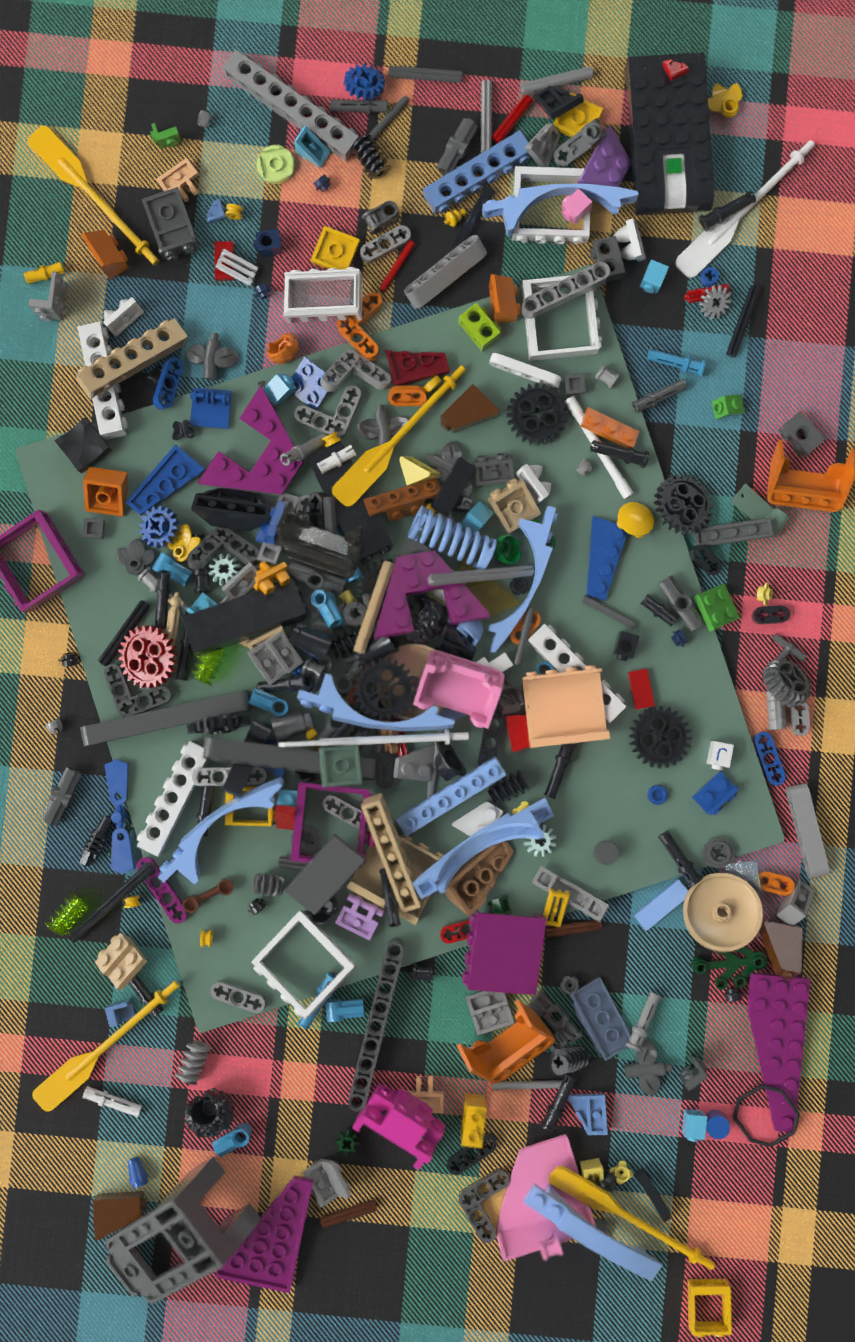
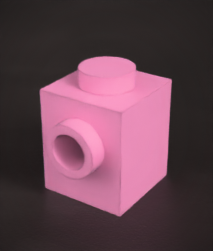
M579 188L572 195H567L562 201V216L568 222L572 221L575 225L592 209V201Z

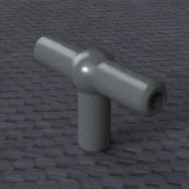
M778 634L773 636L772 640L784 648L777 658H787L790 653L801 661L807 658V655L797 649L793 643L786 641Z

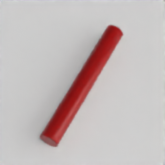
M409 240L380 285L379 289L386 292L413 250L414 242Z

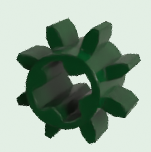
M349 1128L344 1133L339 1131L341 1138L335 1140L336 1144H340L338 1152L342 1150L347 1155L352 1150L355 1153L356 1147L354 1145H359L360 1140L355 1139L357 1132L352 1133ZM344 1139H345L346 1141L351 1140V1144L348 1143V1142L345 1144V1143H344Z

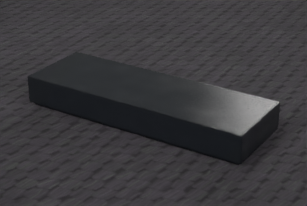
M458 457L430 507L443 516L448 517L476 467L463 458Z

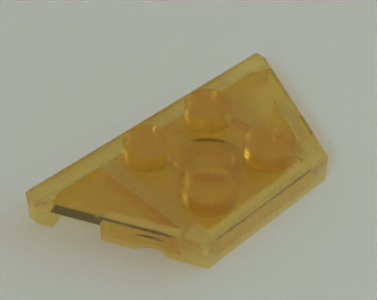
M464 557L460 561L458 572L478 570L473 567V563L471 565L466 564L467 558ZM493 580L465 583L469 591L489 612L490 617L515 607L520 603Z

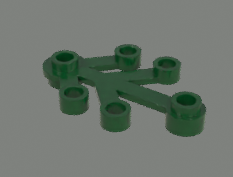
M744 946L735 951L742 952L746 956L745 958H739L732 952L714 951L717 954H722L727 959L706 961L703 957H695L691 961V967L697 974H703L710 969L727 968L721 976L716 977L714 980L716 988L723 990L727 987L728 979L739 967L746 966L740 974L733 978L736 987L743 988L751 972L761 970L767 965V956L761 951H752ZM757 959H761L760 962L755 963ZM699 965H703L701 969H697ZM739 979H743L741 983H737ZM724 981L722 985H718V982Z

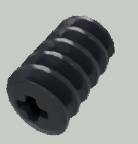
M366 134L355 142L352 151L356 154L357 159L360 160L369 178L377 179L388 173L391 165H386L387 159L380 160L383 157V153H377L379 147L374 146L375 140L368 141L371 135Z
M358 625V632L352 628L351 635L345 631L344 638L338 634L337 641L332 639L331 647L337 660L338 655L344 659L345 652L350 656L352 655V649H354L361 625Z
M519 770L516 771L517 777L510 773V780L504 776L502 777L503 783L497 780L495 787L492 784L488 786L489 790L487 792L495 807H497V800L504 804V797L510 801L511 794L517 798L518 791L525 794V787L529 789L523 774Z
M580 1045L556 1049L549 1057L550 1069L556 1075L575 1072L586 1068L589 1064V1054Z

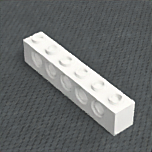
M100 321L77 326L85 366L89 367L102 356L107 357L111 354L112 348L107 343L109 333ZM100 342L98 347L93 348L95 343ZM112 364L111 367L116 369L115 364ZM96 373V374L94 375V376L97 377V378H102V377H104V376H103L102 374H100V373ZM119 383L92 398L99 433L104 440L127 435L128 423L126 417H123L122 411L125 409L123 401L119 399L118 395L121 392ZM112 396L109 401H104L105 397ZM115 413V417L108 420V416Z
M542 625L527 640L530 646L546 662L551 663L558 673H564L566 668L579 667L581 670H585L584 667L586 665L583 663L584 659L577 652L574 654L569 649L571 647L569 643L563 638L560 640L555 635L557 632L551 625ZM547 640L554 641V650L546 648L545 642ZM564 653L568 656L569 661L567 664H562L559 661L560 654ZM603 679L601 681L602 694L609 697V703L604 705L605 719L607 723H610L626 706L623 704L625 700L618 693L614 695L610 691L611 686Z
M189 741V743H185L180 753L183 755L180 761L176 760L172 767L174 773L171 778L168 777L163 785L165 790L162 796L159 795L154 803L156 808L153 813L150 812L145 822L147 826L145 830L140 831L137 837L139 841L137 847L157 857L162 854L195 788V785L190 781V773L195 769L205 768L209 761L202 758L204 746L194 741ZM189 757L195 759V766L193 768L187 766V759ZM198 772L197 775H194V779L199 780L201 776L200 772ZM181 774L187 779L185 785H180L178 782V777ZM171 792H175L178 796V800L175 803L169 799ZM163 809L169 813L167 820L161 818L160 814ZM153 827L159 828V830H160V836H159V837H154V836H153V834H152V829H153Z

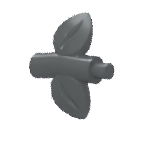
M211 333V339L207 340L206 347L202 344H195L186 350V355L191 363L203 365V379L216 380L217 366L227 369L235 365L239 360V355L232 349L220 348L221 342L218 341V333Z
M376 405L375 419H364L357 424L358 432L363 438L367 440L378 438V446L389 442L410 420L403 416H393L389 419L388 413L384 411V405Z
M454 441L444 445L441 450V456L436 453L434 455L426 453L424 460L430 462V466L440 472L439 477H436L440 487H442L457 458H462V450Z
M648 1039L643 1042L642 1052H636L638 1063L624 1065L626 1079L640 1077V1089L648 1095H655L660 1088L659 1076H665L666 1072H672V1065L656 1062L658 1058L656 1048Z

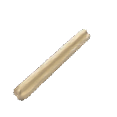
M384 561L354 646V651L364 654L394 568V564L389 561Z

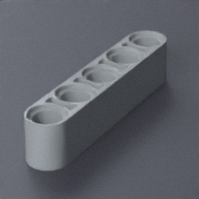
M478 235L467 238L406 287L404 293L415 309L424 306L486 256L487 251Z
M604 262L596 263L528 296L523 301L521 310L523 316L527 319L535 318L603 285L610 274L609 266ZM601 271L605 276L599 277L595 272ZM584 279L587 285L579 284L578 280ZM568 288L570 293L564 294L561 289ZM550 296L553 301L546 302L543 297ZM528 304H532L535 306L536 309L530 311L526 308V306Z
M802 783L786 787V796L806 874L809 879L829 875V865L808 785Z

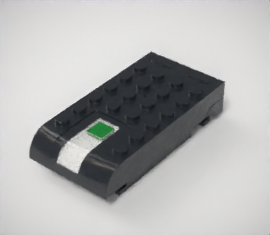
M705 52L628 57L624 69V80L627 90L633 190L638 191V198L634 203L635 216L711 211L714 200V176ZM672 59L675 62L684 63L689 68V71L681 77L670 80L662 66L663 61Z

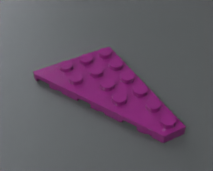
M294 1175L260 1217L261 1221L224 1266L217 1270L215 1278L290 1293L314 1179Z

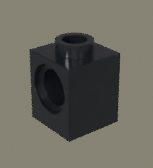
M619 631L612 654L617 655L616 659L626 662L628 659H633L640 636ZM622 642H627L630 645L628 652L621 650Z

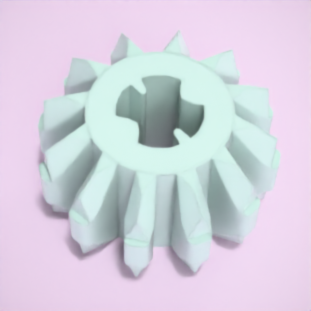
M219 554L220 560L218 561L214 557L212 560L216 564H209V567L214 569L209 572V575L214 576L213 581H219L220 586L224 585L225 580L226 583L239 572L236 569L242 567L241 564H236L238 561L236 557L231 559L230 554H227L226 558H224L223 554ZM223 566L229 570L227 574L221 569Z
M545 824L541 826L545 836L543 837L545 841H542V845L535 842V838H526L529 841L524 842L525 846L531 845L527 851L530 853L534 850V856L536 857L539 851L542 857H545L544 850L552 853L549 845L556 846V843L550 841L556 839V835H550L553 831L551 828L545 832Z

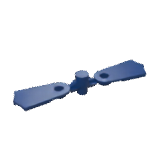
M115 759L105 764L111 802L115 804V812L111 815V819L116 823V828H118L112 834L111 870L124 874L135 868L128 831L124 829V820L127 818V814L124 812L122 805L127 799L128 763ZM117 793H120L122 796L120 800L117 798ZM120 833L124 835L123 840L119 838Z

